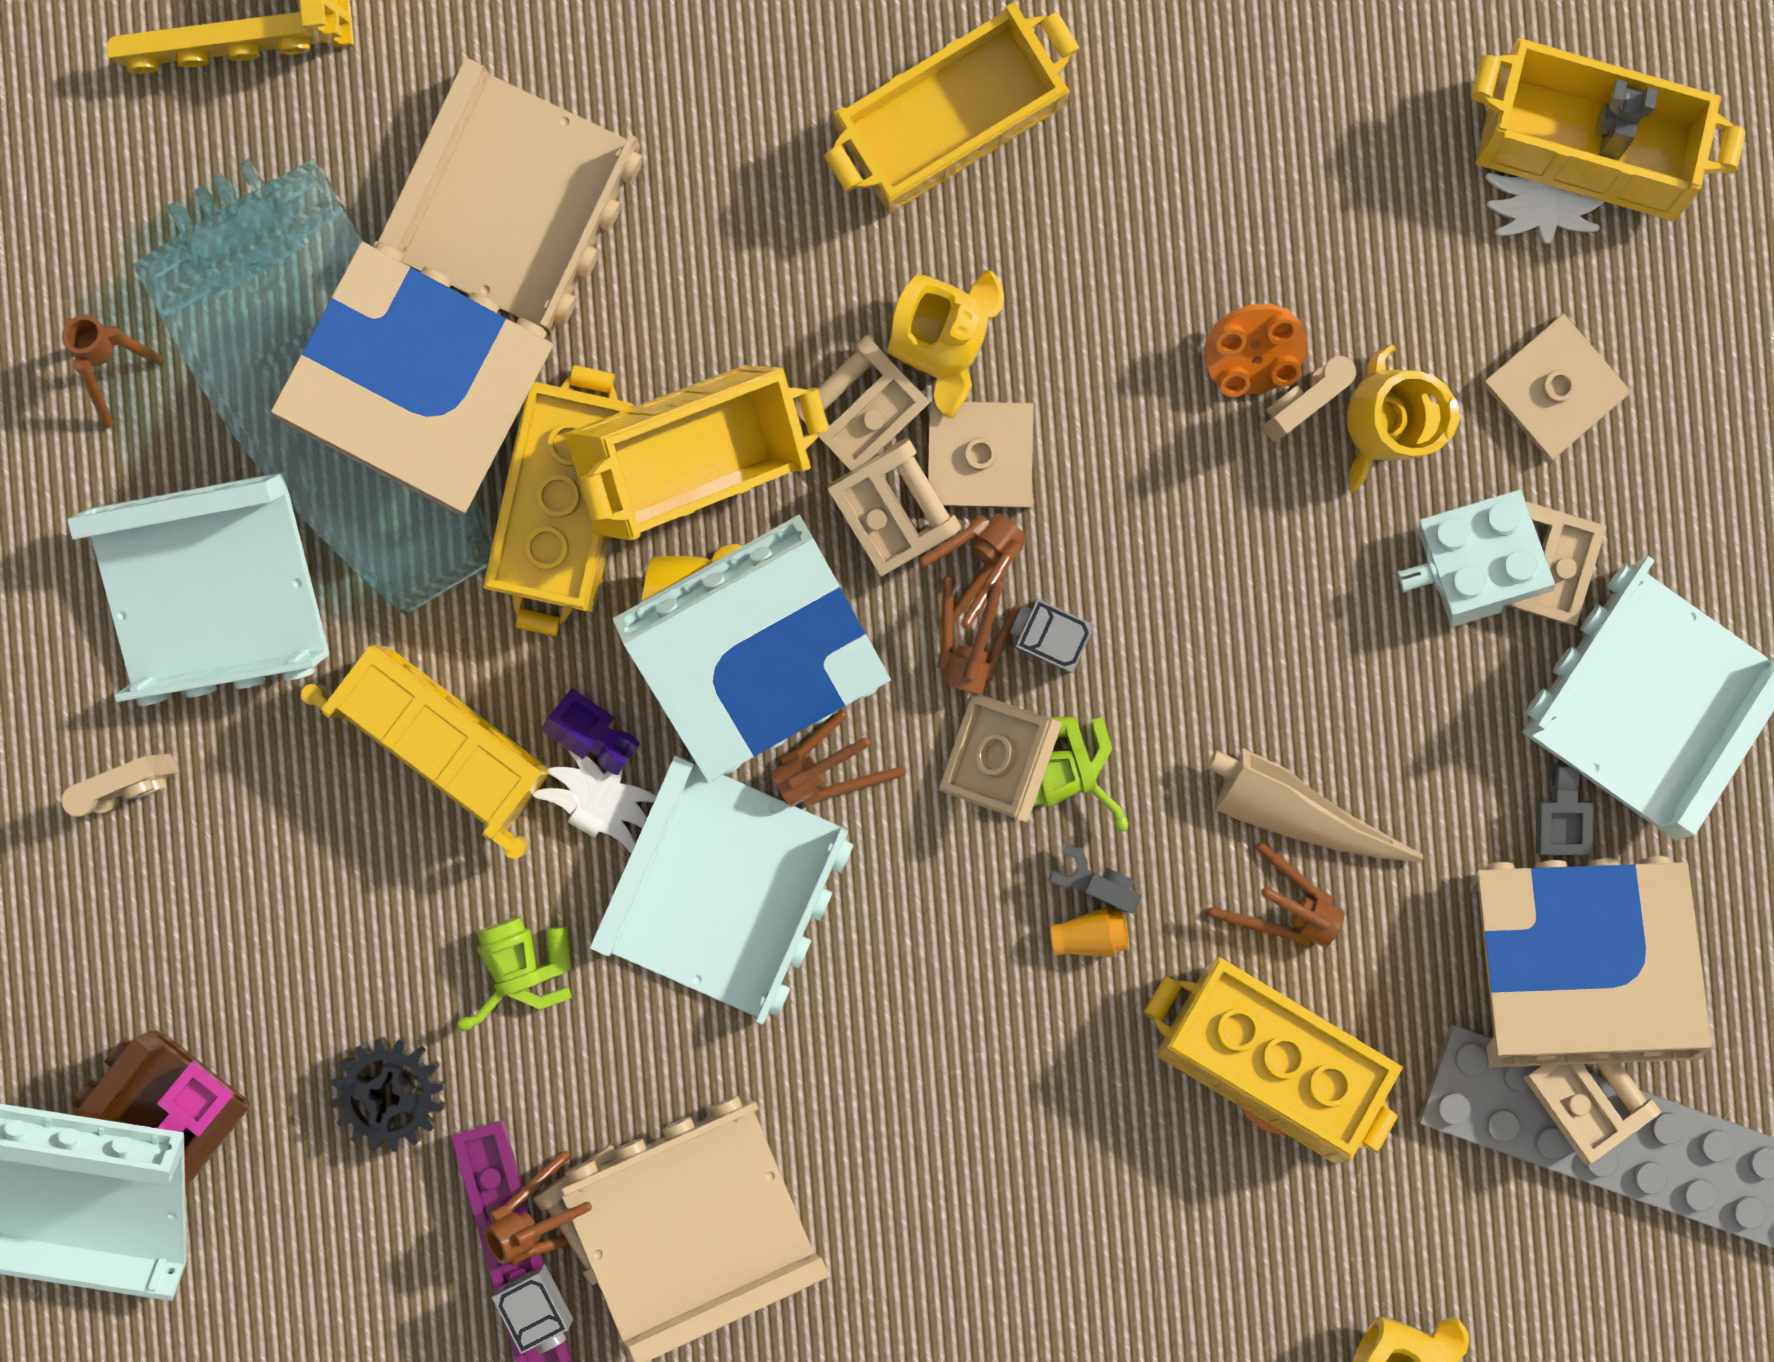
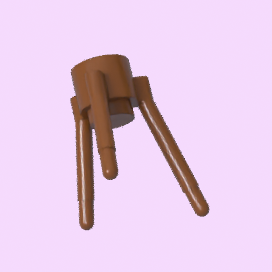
M79 315L74 318H67L63 323V344L75 357L73 366L81 375L103 426L111 428L113 420L92 372L93 366L106 363L110 359L115 345H120L160 366L165 363V358L147 346L124 335L117 326L105 328L93 316Z
M999 513L995 514L990 521L984 516L979 515L968 528L942 543L919 560V564L922 567H927L975 537L977 543L972 549L985 565L954 606L953 623H955L971 603L961 621V626L965 629L972 625L984 607L994 581L1001 579L1011 561L1027 542V538L1020 528L1010 519Z
M946 575L943 578L941 653L937 667L946 670L944 684L964 691L983 694L986 680H993L997 662L1011 636L1009 632L1021 608L1019 605L1013 606L990 652L984 650L1000 601L999 598L1004 585L1002 580L997 579L993 583L974 645L958 644L955 653L953 652V577Z
M841 710L829 721H826L795 750L780 757L783 765L771 771L780 793L790 807L803 801L807 808L823 799L905 776L906 768L900 766L818 789L819 786L825 784L822 773L870 746V740L864 737L815 763L811 756L802 760L804 756L847 718V713Z
M1257 843V851L1311 897V899L1303 897L1297 903L1268 887L1263 888L1261 891L1263 897L1292 913L1290 924L1295 926L1296 929L1214 907L1207 910L1208 916L1290 939L1306 948L1311 942L1327 948L1335 939L1342 926L1345 916L1344 911L1331 905L1334 897L1316 888L1265 843Z
M562 1151L505 1205L489 1213L493 1223L484 1228V1236L489 1250L500 1264L510 1263L513 1266L528 1257L570 1246L564 1235L541 1242L537 1241H539L540 1235L589 1212L592 1209L590 1202H584L571 1209L569 1208L537 1224L528 1213L523 1212L518 1215L514 1212L569 1160L570 1153L568 1151Z

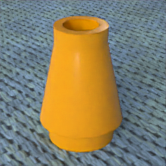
M1110 906L1064 923L1051 925V938L1056 956L1070 954L1117 958V952L1129 951L1128 928L1122 909L1111 911Z

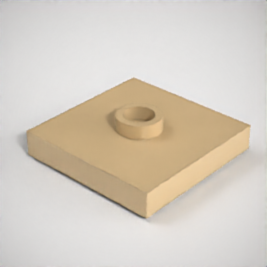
M1564 313L1482 382L1549 461L1554 460L1631 393V390Z
M930 401L928 481L943 506L1031 508L1034 403L963 402L958 408L955 418H946L936 408L935 402Z
M972 692L938 790L1015 819L1028 822L1062 722Z

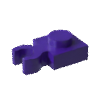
M573 688L570 689L551 712L540 729L581 759H584L590 751L598 756L601 766L615 775L620 773L628 759L625 757L631 759L640 745L633 735L611 729L609 726L615 717Z

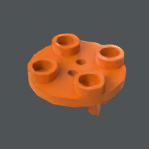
M1271 303L1250 304L1230 312L1223 319L1215 322V326L1205 340L1203 358L1211 379L1219 385L1221 392L1226 396L1239 397L1248 394H1261L1280 386H1290L1299 379L1302 372L1301 364L1306 356L1308 341L1301 321L1289 309Z

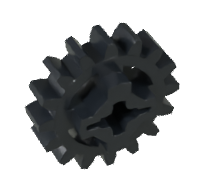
M384 1036L375 1040V1051L373 1052L365 1043L356 1047L358 1062L349 1057L344 1058L340 1062V1066L348 1074L347 1076H336L332 1079L331 1085L341 1089L342 1095L332 1099L330 1106L344 1108L345 1114L336 1123L339 1127L351 1123L356 1128L351 1136V1140L354 1143L366 1135L371 1137L370 1150L376 1151L383 1143V1140H388L391 1151L397 1152L402 1146V1137L405 1136L408 1142L414 1146L421 1140L418 1127L427 1131H432L437 1123L429 1113L441 1112L445 1108L446 1103L434 1097L435 1093L446 1088V1082L440 1080L433 1081L431 1074L440 1066L438 1061L427 1065L421 1061L426 1048L421 1046L412 1053L407 1052V1038L403 1037L397 1040L393 1048H389ZM386 1060L385 1065L382 1066L381 1074L378 1076H360L367 1065L376 1061ZM408 1067L417 1076L421 1088L414 1087L406 1074ZM392 1077V1093L399 1095L400 1098L392 1102L385 1111V1095L378 1093L377 1089H381ZM356 1100L362 1101L370 1114L369 1120L360 1112ZM402 1111L417 1113L415 1118L406 1125L391 1128L398 1113Z

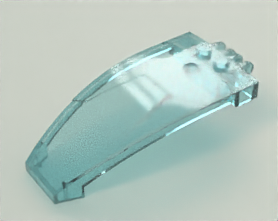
M247 159L240 163L241 173L249 186L252 187L253 192L238 200L236 191L229 180L225 179L222 174L212 180L226 208L220 210L204 185L200 186L194 192L197 196L198 204L207 214L208 218L195 226L192 225L191 218L183 206H180L177 201L171 203L167 208L181 234L146 255L132 266L192 374L224 423L264 475L284 472L292 508L358 575L396 609L406 615L488 567L492 548L484 511L478 506L474 496L465 515L461 517L271 417V411L360 246L362 239L348 217L345 207L324 170L314 159L267 184L264 183L250 159Z

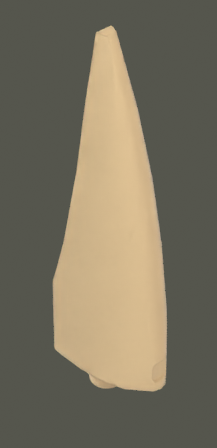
M1242 748L1238 758L1234 759L1216 750L1209 761L1207 769L1227 778L1215 805V810L1295 840L1333 850L1383 859L1421 862L1423 860V854L1351 816L1312 790L1288 769Z

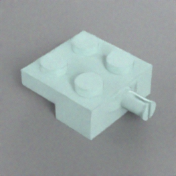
M1521 489L1421 519L1419 535L1427 556V563L1397 571L1403 593L1431 583L1434 584V587L1440 593L1451 627L1501 613L1505 605L1554 591L1555 582Z

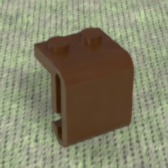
M150 1030L133 1038L132 1041L124 1037L104 1061L111 1068L100 1082L97 1083L91 1079L71 1103V1105L78 1109L74 1114L75 1116L158 1128L169 1113L157 1103L193 1060L196 1061L235 1094L199 1137L188 1128L184 1129L185 1189L245 1115L251 1104L235 1088L171 1038L157 1030Z

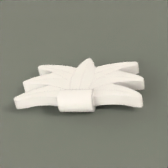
M1494 173L1485 175L1486 180L1495 188L1515 196L1510 199L1491 200L1486 204L1492 211L1514 219L1509 224L1496 229L1495 235L1497 236L1518 234L1537 227L1543 243L1548 244L1551 243L1554 237L1556 227L1576 232H1595L1599 230L1600 226L1598 224L1587 221L1580 216L1596 209L1604 201L1521 177H1507Z
M569 750V753L575 759L580 769L555 766L548 768L547 771L550 775L563 782L569 789L544 788L536 790L533 796L563 807L570 814L567 822L593 838L596 837L598 832L608 834L621 842L632 853L635 841L622 821L633 823L643 829L647 817L636 802L654 803L657 796L640 787L620 783L622 770L618 775L608 771L603 774L588 756L581 759Z

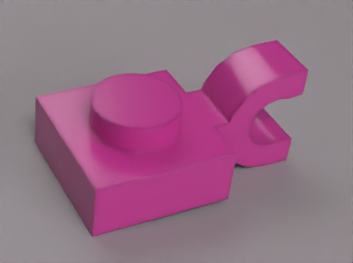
M193 1060L157 1103L169 1113L158 1129L183 1132L185 1128H188L199 1137L235 1093Z

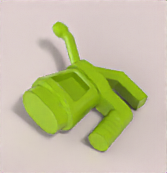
M1048 717L1062 722L1058 737H1066L1069 750L1052 751L1034 806L1043 804L1045 807H1051L1080 792H1091L1114 814V824L1117 830L1120 832L1126 831L1128 829V820L1124 817L1122 809L1095 781L1112 751L1103 717L1093 719L1090 722L1098 746V752L1092 762L1085 748L1076 717Z
M521 916L501 921L477 931L476 935L480 943L477 947V952L495 981L494 987L496 991L475 1016L461 1018L457 1022V1028L460 1031H468L473 1026L480 1024L506 995L539 1010L571 999L572 996L568 986L541 996L526 990L531 986L571 970L568 926L547 928L549 963L536 967L532 932L530 929H525Z

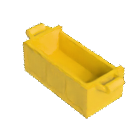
M1014 1L1006 6L1001 14L960 39L957 38L947 44L939 52L903 74L900 73L890 79V82L847 108L841 107L834 112L835 128L840 137L833 149L824 155V158L845 192L855 188L872 187L890 215L1066 106L1070 91L1061 78L1060 72L1066 66L1070 56L1075 54L1080 47L1058 12L1048 17L1039 16L1025 19ZM1040 24L1062 58L1054 64L1032 30ZM844 144H846L867 179L863 180L842 147Z
M1522 38L1516 40L1508 55L1497 57L1483 55L1480 57L1471 93L1473 100L1484 103L1488 107L1475 161L1476 165L1673 222L1679 218L1701 190L1704 174L1718 172L1732 174L1737 172L1746 133L1743 128L1734 126L1718 114L1721 96ZM1617 79L1626 81V87L1644 92L1648 87L1658 90L1655 109L1649 116L1639 121L1635 139L1620 160L1599 155L1603 135L1596 134V124L1604 103L1610 104L1613 85ZM1715 128L1724 131L1717 163L1708 160Z
M574 365L571 376L565 380L561 387L534 382L524 401L483 585L484 589L512 595L514 610L517 615V629L557 637L560 626L568 619L574 609L594 613L611 537L594 533L565 433L635 407L633 403L617 399V393L614 388V373ZM570 386L608 393L610 396L606 398L570 390ZM523 598L562 606L561 617L521 608Z
M743 365L565 433L594 533L607 537L634 540L640 537L641 532L680 516L684 517L694 513L695 510L735 494L744 493L751 490L750 488L790 472H803L810 469L806 449L817 439L820 433L827 431L829 427L818 388L806 390L789 388L783 367ZM797 396L799 397L809 433L803 436L793 400Z
M378 645L369 646L331 696L328 689L320 684H308L302 689L301 698L304 703L316 705L327 718L347 719L488 826L482 835L502 846L507 857L516 859L528 852L529 843L526 838L522 836L515 837L508 829L533 798V793L539 790L550 774L547 772L549 767L392 648Z
M1220 957L1205 967L1197 983L1174 981L1164 976L1144 1011L1145 1015L1153 1019L1156 1027L1165 1037L1155 1056L1335 1164L1353 1159L1358 1148H1367L1378 1153L1398 1117L1397 1114L1389 1110L1385 1099L1403 1068L1401 1065ZM1182 988L1190 994L1172 1026L1169 1027L1162 1021Z

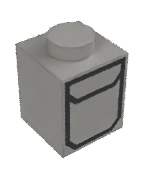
M1036 599L1031 609L1024 605L1021 606L1009 633L1018 637L1013 648L1065 672L1073 673L1095 625Z
M545 1264L498 1287L492 1299L520 1354L534 1347L538 1354H542L566 1340L564 1332L569 1330L573 1318Z

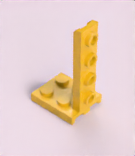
M296 0L300 2L301 12L113 36L107 42V56L112 61L126 67L129 73L147 74L159 71V64L177 62V65L180 67H201L209 64L210 57L228 55L229 60L249 61L259 58V51L278 49V52L281 54L293 55L309 52L311 44L328 43L334 48L354 45L350 0Z

